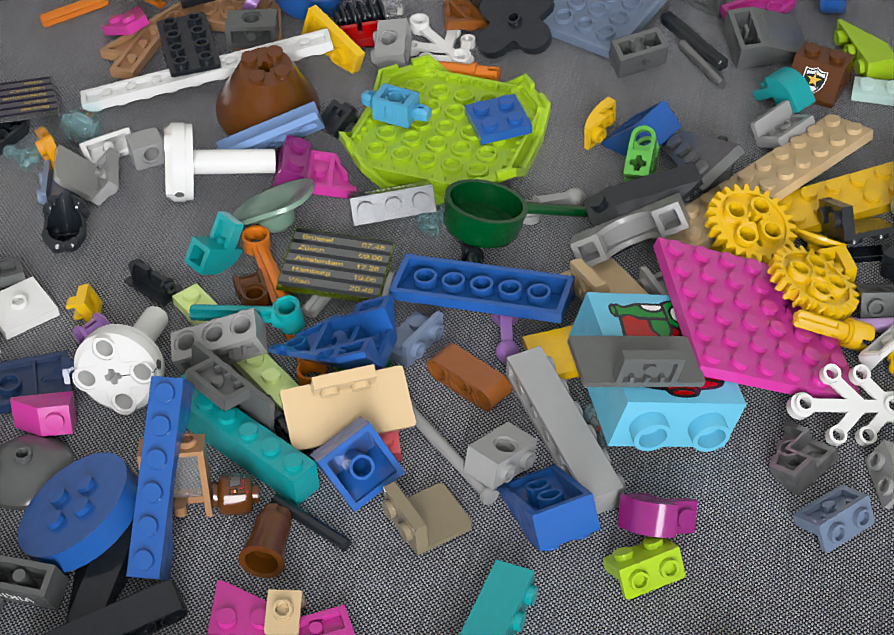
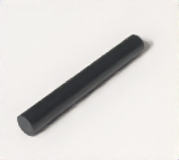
M275 494L272 497L270 503H277L281 507L288 508L291 512V517L343 551H347L350 548L352 540L279 494Z

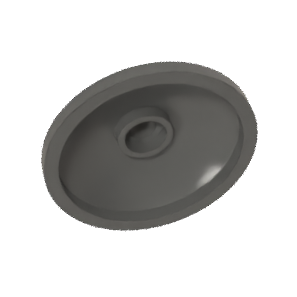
M35 434L19 436L1 444L0 507L9 510H26L34 496L53 476L75 462L71 449L63 441L55 437H41Z

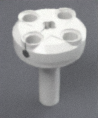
M171 122L164 128L166 197H169L173 202L194 200L193 174L275 173V149L193 150L192 124Z
M151 306L145 309L133 327L123 324H109L90 333L78 347L74 357L75 371L73 372L72 379L76 387L85 391L99 404L111 408L121 415L132 414L136 409L147 405L151 376L164 377L165 374L164 359L155 341L168 324L166 312L159 307Z

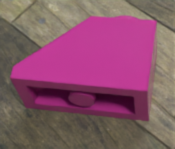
M73 391L10 398L15 428L41 437L73 434L77 422Z

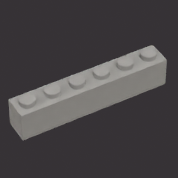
M541 346L508 356L506 377L555 464L593 493L597 514L619 507L620 494L626 491L625 481L620 473H615L607 450L605 448L601 449L598 444L593 426L587 425L580 404L577 401L574 402L569 395L567 382L563 378L560 379L556 373V366L552 357L546 356Z

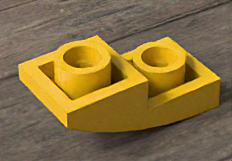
M609 96L593 109L585 123L584 149L586 150L601 143L606 138V128L616 121V100Z

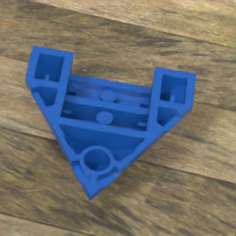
M390 294L364 300L354 305V312L342 316L336 314L295 334V338L290 339L285 344L280 345L277 343L269 347L268 350L272 354L307 360L343 370L374 364L375 370L384 369L397 341L393 297Z

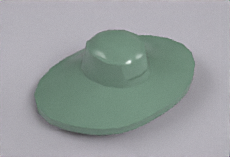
M303 178L277 185L245 201L236 209L232 216L244 225L259 223L261 226L266 227L271 234L282 232L296 220L294 209L302 205L314 191L315 184L312 179Z

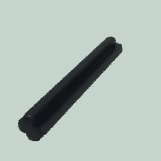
M670 11L661 15V23L679 39L686 40L716 70L721 71L723 68H727L728 59Z

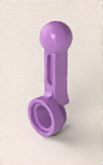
M491 314L492 321L500 325L501 342L496 346V357L499 361L506 363L508 356L519 353V347L513 341L512 327L519 318Z

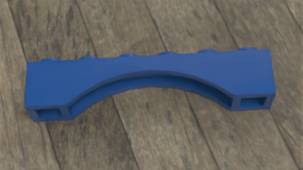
M151 376L127 577L161 581L170 580L174 551L172 516L175 476L181 443L190 418L194 384L184 378Z

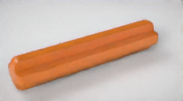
M80 0L41 14L39 16L40 22L44 28H48L109 5V1Z

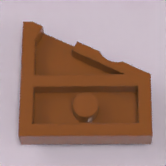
M469 0L443 1L445 30L475 31L476 29H485L488 24L484 21L480 11Z

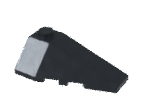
M692 162L607 187L583 202L593 227L677 193H680L684 202L704 183L697 166ZM632 244V245H630V246H628V247H626V248L620 250L619 252H617L616 254H614L612 257H614V256L618 255L619 253H621V252L627 250L628 248L634 246L635 244Z
M133 520L110 548L93 561L76 569L66 623L116 602L129 579L126 574Z

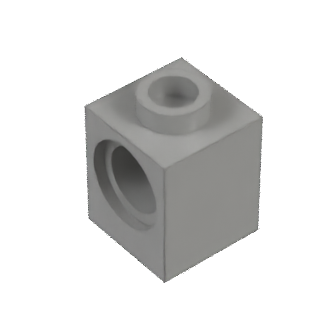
M156 127L125 135L129 156L136 171L165 163L164 135L160 136Z

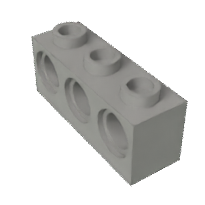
M254 308L241 310L235 314L215 318L208 322L188 326L170 333L172 363L182 375L185 374L186 369L192 367L191 344L196 341L200 342L207 349L212 350L226 364H232L268 353L265 322Z

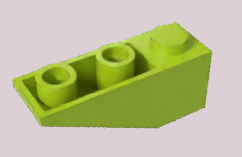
M838 19L833 39L842 51L854 55L853 67L855 73L860 77H871L879 80L894 79V52L890 46L856 26Z

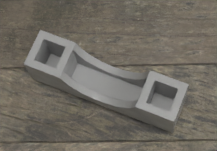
M677 193L573 235L570 246L576 259L581 258L591 267L608 260L620 250L637 242L656 237L664 238L689 228L690 217L680 193Z

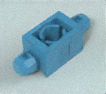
M383 83L377 92L365 90L361 94V103L372 108L373 119L409 129L414 120L426 122L432 116V109L420 104L419 92Z

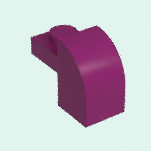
M649 493L620 494L617 526L636 534L661 538H676V534L695 533L698 501L692 498L662 499Z

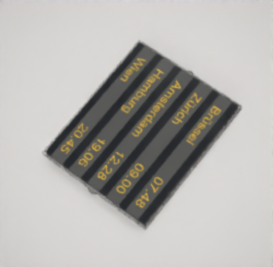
M51 76L0 83V123L61 115L57 100L58 94L55 92Z

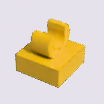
M87 283L78 286L76 296L67 299L65 308L67 310L76 308L73 318L75 320L84 319L87 323L92 319L93 314L96 312L101 313L103 301L90 284Z

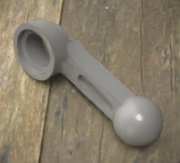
M573 187L566 192L532 196L531 200H524L526 203L582 206L584 205L583 201L586 200V195L582 189ZM527 214L523 224H536L539 222L541 215Z

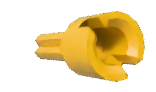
M802 309L793 314L792 324L795 327L838 339V344L841 347L862 352L867 347L865 343H862L863 339L873 341L875 338V328L873 325L857 319L846 318L843 321H839Z

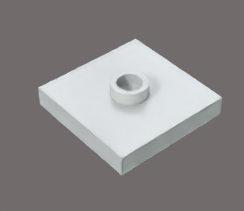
M33 276L0 291V331L7 340L60 315L58 307Z

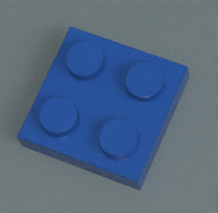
M515 94L503 95L498 98L464 105L465 115L481 145L532 133V123Z

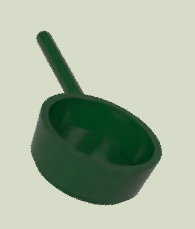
M460 180L449 185L445 191L444 225L456 239L480 248H500L516 240L527 214L589 218L585 206L526 203L524 198L514 190L499 183L486 180Z

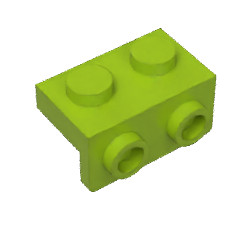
M649 536L643 539V542L632 547L618 548L613 551L612 555L602 558L605 570L619 580L623 597L627 600L683 579L686 576L680 548L667 538Z

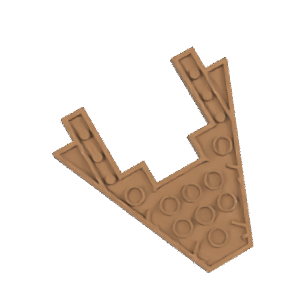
M215 0L183 9L180 2H177L149 19V24L131 35H123L101 48V58L115 61L110 67L111 77L124 80L137 77L161 46L157 21L167 17L186 16L193 12H204L211 31L225 32L227 11L243 10L242 7L246 0ZM260 0L256 9L278 10L280 26L278 41L282 40V9L275 0ZM233 48V50H237V51L244 50V49H248V48Z

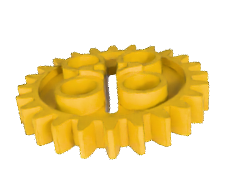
M734 184L731 189L725 186L721 192L718 191L711 199L704 214V217L707 218L704 227L710 229L707 237L716 238L713 247H723L722 253L728 252L735 256L756 259L760 263H769L777 249H781L783 246L789 248L791 244L795 245L793 242L797 235L793 231L796 229V225L790 223L793 215L784 214L787 206L779 207L777 205L778 197L771 200L769 198L770 191L767 190L764 194H761L759 186H756L751 191L748 184H744L742 189L737 184Z
M792 244L789 248L783 246L781 249H777L767 265L770 267L767 273L772 275L769 280L777 284L774 289L784 292L782 298L791 299L793 301L792 307L800 306L802 310L843 321L851 316L860 302L857 299L859 293L854 291L857 286L849 283L850 276L842 274L844 269L833 266L834 261L825 260L824 254L816 255L812 248L807 252L801 245L798 249Z

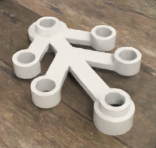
M417 13L409 18L410 29L413 31V34L423 35L431 42L422 43L412 40L410 56L419 55L420 57L430 54L437 61L462 64L474 62V57L471 55L470 50L475 48V36L471 34L461 36V30H446L447 34L444 40L429 27V17L426 14ZM461 36V47L459 49L453 48L456 38ZM430 52L444 53L446 55H433Z
M828 364L820 370V380L824 384L830 385L844 399H816L805 392H799L790 397L786 404L788 414L797 420H803L813 412L846 413L837 425L829 428L825 433V439L831 446H839L844 443L848 437L847 432L864 413H876V415L867 426L856 431L855 440L860 446L867 447L877 440L878 431L886 422L894 423V410L889 407V401L894 405V392H884L870 378L871 372L869 368L862 364L855 366L849 371V380L854 385H860L874 400H864L841 378L840 368L835 364ZM827 370L832 371L834 379L827 376ZM856 370L863 374V380L857 377ZM800 399L806 403L807 409L801 407ZM833 431L839 433L840 440H836L833 437ZM863 431L869 434V441L863 438Z

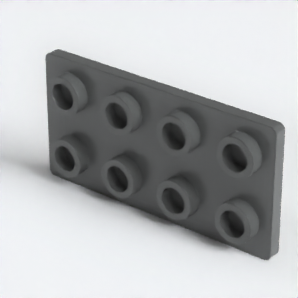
M571 335L567 341L584 387H703L706 382L702 370L699 369L690 341L686 336Z
M198 341L192 343V367L185 370L186 380L194 384L196 389L224 412L235 406L275 434V404L273 400L257 389L249 380L238 374L229 364L218 358L212 350L207 349Z

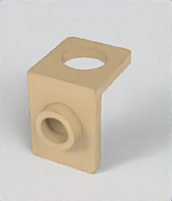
M268 589L264 625L265 635H299L301 608H306V600L302 590Z

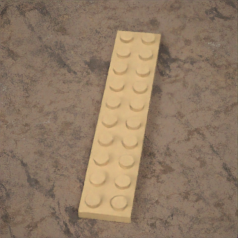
M829 114L816 122V125L809 126L807 131L800 136L792 137L787 144L782 147L778 146L731 176L729 180H725L686 205L685 207L690 217L689 228L664 237V239L678 240L681 243L703 246L708 249L713 245L716 238L707 237L710 229L704 227L707 221L704 214L707 211V205L718 191L721 192L725 186L731 189L734 184H737L742 189L744 184H748L751 191L756 186H759L761 194L768 190L770 191L769 198L771 200L778 197L780 201L873 139V129L862 126V124L845 120L838 115Z

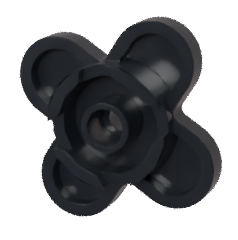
M482 0L480 13L484 21L489 25L477 37V46L480 53L486 58L496 59L504 56L507 52H512L511 49H520L530 55L546 51L552 43V34L548 25L543 21L553 12L555 7L554 0Z

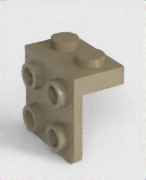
M395 481L383 486L385 499L382 502L383 511L387 518L394 522L402 539L409 543L417 556L472 529V520L443 483H437L409 497L404 495Z

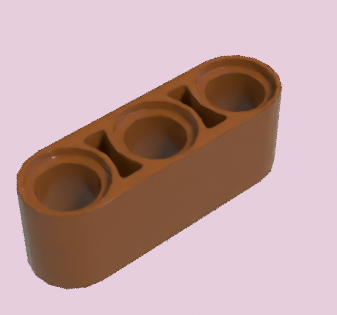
M454 343L446 345L426 363L429 373L437 381L484 411H490L512 392L509 380L502 373Z

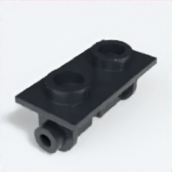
M133 259L129 262L128 268L130 269L131 276L125 279L124 283L163 307L173 300V295L184 290V288L175 284L173 278L166 277L156 270H152L141 259Z

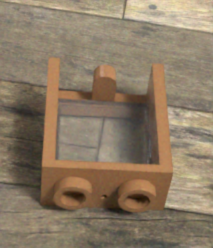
M184 433L175 476L173 495L174 515L176 517H184L188 512V504L204 503L206 517H213V489L205 434ZM139 439V445H138V451H137V462H138L139 471H140V463H141L143 439Z

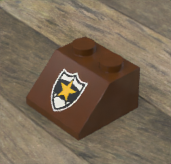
M805 41L796 53L791 68L798 71L808 82L816 100L814 104L832 109L851 80L854 55L845 53L842 50H835L820 46L817 43Z

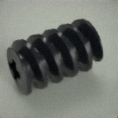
M357 0L355 8L351 2H347L345 10L342 4L338 3L336 11L333 9L334 23L338 27L341 25L357 24L358 31H360L362 22L386 20L382 0H375L374 5L371 0H366L365 7L360 0Z

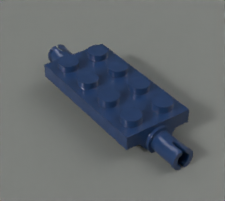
M64 350L0 362V414L12 412L11 397L73 391L74 359L70 358L68 351Z

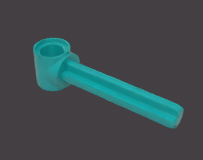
M291 295L278 298L272 306L194 304L189 309V317L192 321H210L215 318L238 313L241 310L254 308L265 323H272L273 328H280V331L286 335H294L301 332L306 323L299 300Z

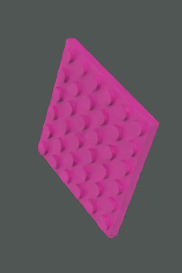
M658 237L653 248L682 336L688 337L699 369L702 370L705 377L790 395L805 392L816 399H844L830 385L824 384L819 377V372L823 367L828 364H835L841 370V378L860 395L857 386L849 380L850 369L838 344V339L801 329L792 324L794 312L802 308L800 306L792 307L793 301L791 299H783L784 292L774 289L777 284L769 280L772 275L767 273L770 268L767 266L768 263H760L753 258L747 259L728 252L722 253L703 246H693L681 243L678 240ZM827 370V376L834 379L832 371Z

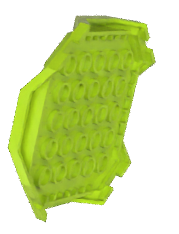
M430 54L411 59L412 64L402 68L394 64L379 69L373 91L377 92L382 84L386 83L419 92L420 104L432 109V116L429 121L414 120L410 128L407 129L373 119L372 108L367 106L351 132L338 131L339 140L361 173L378 187L384 188L429 180L433 185L435 204L440 205L444 203L447 187L454 182L479 179L500 184L513 177L526 176L543 144L551 113V102L542 92L538 93L536 91L535 83L527 73L504 83L449 72ZM515 94L532 123V133L481 145L465 115L464 105L498 98L503 95Z

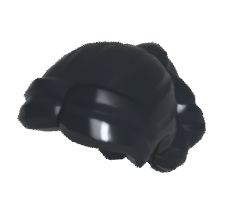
M60 193V195H49L48 202L43 205L42 209L45 217L44 228L41 232L43 242L53 253L75 252L80 248L87 236L86 221L90 216V212L86 209V202L76 196V194Z

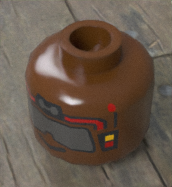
M225 473L219 477L218 482H213V508H218L219 512L224 516L249 515L253 504H259V484H253L251 475L247 473Z

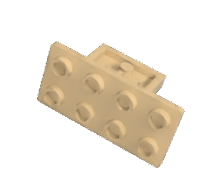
M581 258L570 261L569 271L561 273L562 275L575 276V295L582 302L587 292L648 294L612 258L591 267Z
M372 364L311 377V383L308 385L280 391L291 446L299 451L321 447L360 416L370 422L378 434L414 427L416 424L404 369L401 365L375 370V366Z

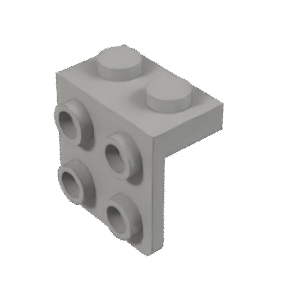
M59 145L55 149L54 181L60 187L68 189L81 196L84 200L98 206L110 195L113 196L119 189L120 164L118 151L109 147L94 164L64 146Z

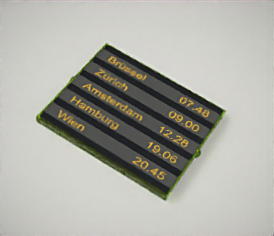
M295 227L287 254L284 256V263L276 284V290L357 302L381 297L386 278L389 274L395 242Z

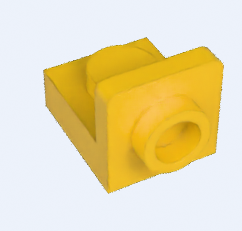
M845 245L817 250L816 255L819 256L822 253L825 256V260H833V266L843 268L842 274L851 277L849 283H855L857 266Z

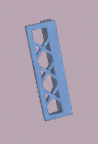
M313 101L216 141L218 149H275L282 146L287 135L302 138L324 129L325 126L317 105Z

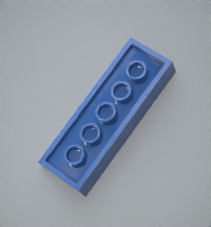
M405 254L389 288V295L391 294L393 300L562 323L569 305L575 299V276Z

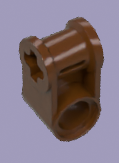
M260 268L256 269L255 273L243 276L232 275L235 292L241 305L270 306L267 287Z

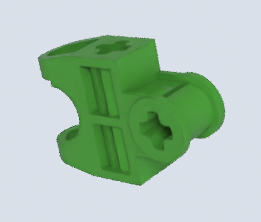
M639 126L631 133L623 172V183L654 174L657 171L660 147L655 131L649 126ZM641 132H648L652 136H644L636 142V137Z

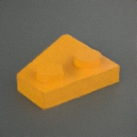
M42 126L34 130L38 141L34 143L43 159L51 161L52 169L54 170L55 149L57 146L51 134Z

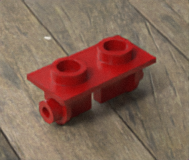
M378 20L362 22L361 31H358L357 24L339 26L361 48L375 47L373 32L377 31Z

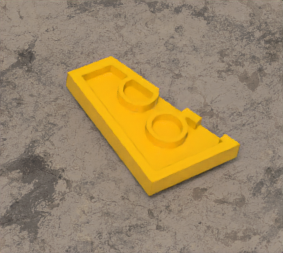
M317 5L308 8L301 35L328 28L334 50L327 51L324 54L330 57L332 63L352 74L360 71L365 52L346 35Z

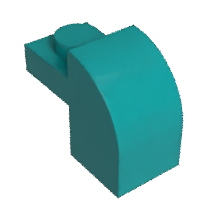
M782 67L765 77L760 82L761 86L752 91L756 101L772 97L776 105L784 100L789 101L793 113L800 112L816 101L806 79L798 71L790 67Z
M218 211L210 236H193L184 262L201 275H216L235 264L243 251L237 243L244 224L227 211Z

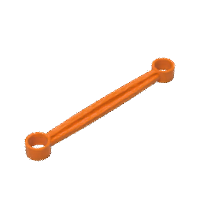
M253 225L246 228L242 232L244 252L255 257L258 269L262 270L268 296L273 305L278 298L290 295L288 290H282V287L278 284L281 273L270 253V232L261 225ZM257 239L262 240V241H259V242H251V241L257 240ZM285 334L287 341H289L292 338H295V334ZM296 358L298 362L296 372L299 386L311 383V377L304 376L307 373L318 372L320 375L327 374L326 365Z

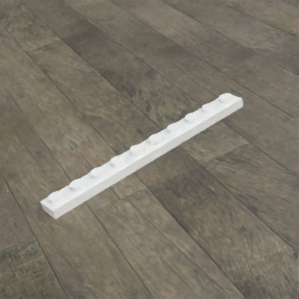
M328 28L219 56L221 61V68L178 77H171L169 69L80 91L84 113L99 112L104 108L116 105L122 106L132 101L149 99L163 93H173L179 89L200 86L203 83L214 80H224L231 76L241 60L242 53L256 48L278 45L292 61H298L312 55H322L327 51L334 50Z

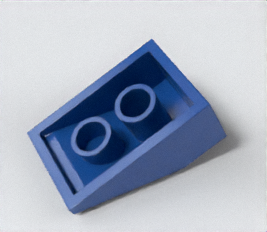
M555 464L512 479L508 483H503L497 487L526 538L540 552L555 550L561 544L571 540L585 539L590 536V533L601 529L593 493Z

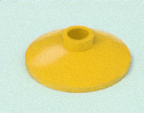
M798 226L794 230L800 238L808 243L806 249L810 250L812 248L814 252H817L819 249L845 245L847 248L848 245L814 231L802 230Z

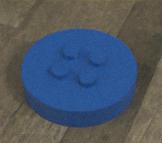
M109 452L91 454L66 466L38 491L26 508L18 528V543L21 550L32 561L56 565L62 573L75 570L93 561L110 548L132 522L136 503L138 475L120 456Z

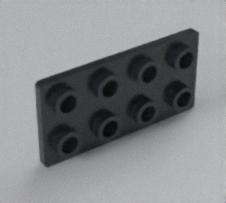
M193 12L176 18L167 17L156 22L167 69H169L171 77L221 68V61L204 12Z

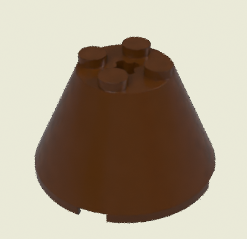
M271 45L242 53L240 62L219 92L216 101V116L223 131L228 136H231L313 101L316 103L320 113V101L314 87L290 57L283 52L280 46Z

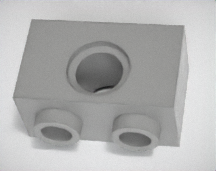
M408 18L378 20L377 31L373 32L375 49L371 50L372 64H376L378 70L397 64L399 68L410 64L413 35Z
M506 422L468 445L463 471L485 486L495 489L503 483H508L515 475L523 470H528L534 464L538 439L512 423Z

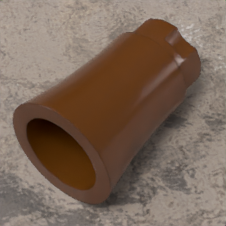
M277 503L265 504L264 509L257 515L250 536L238 558L241 567L249 574L256 577L273 578L283 572L285 567V550L292 518L288 508L281 507Z

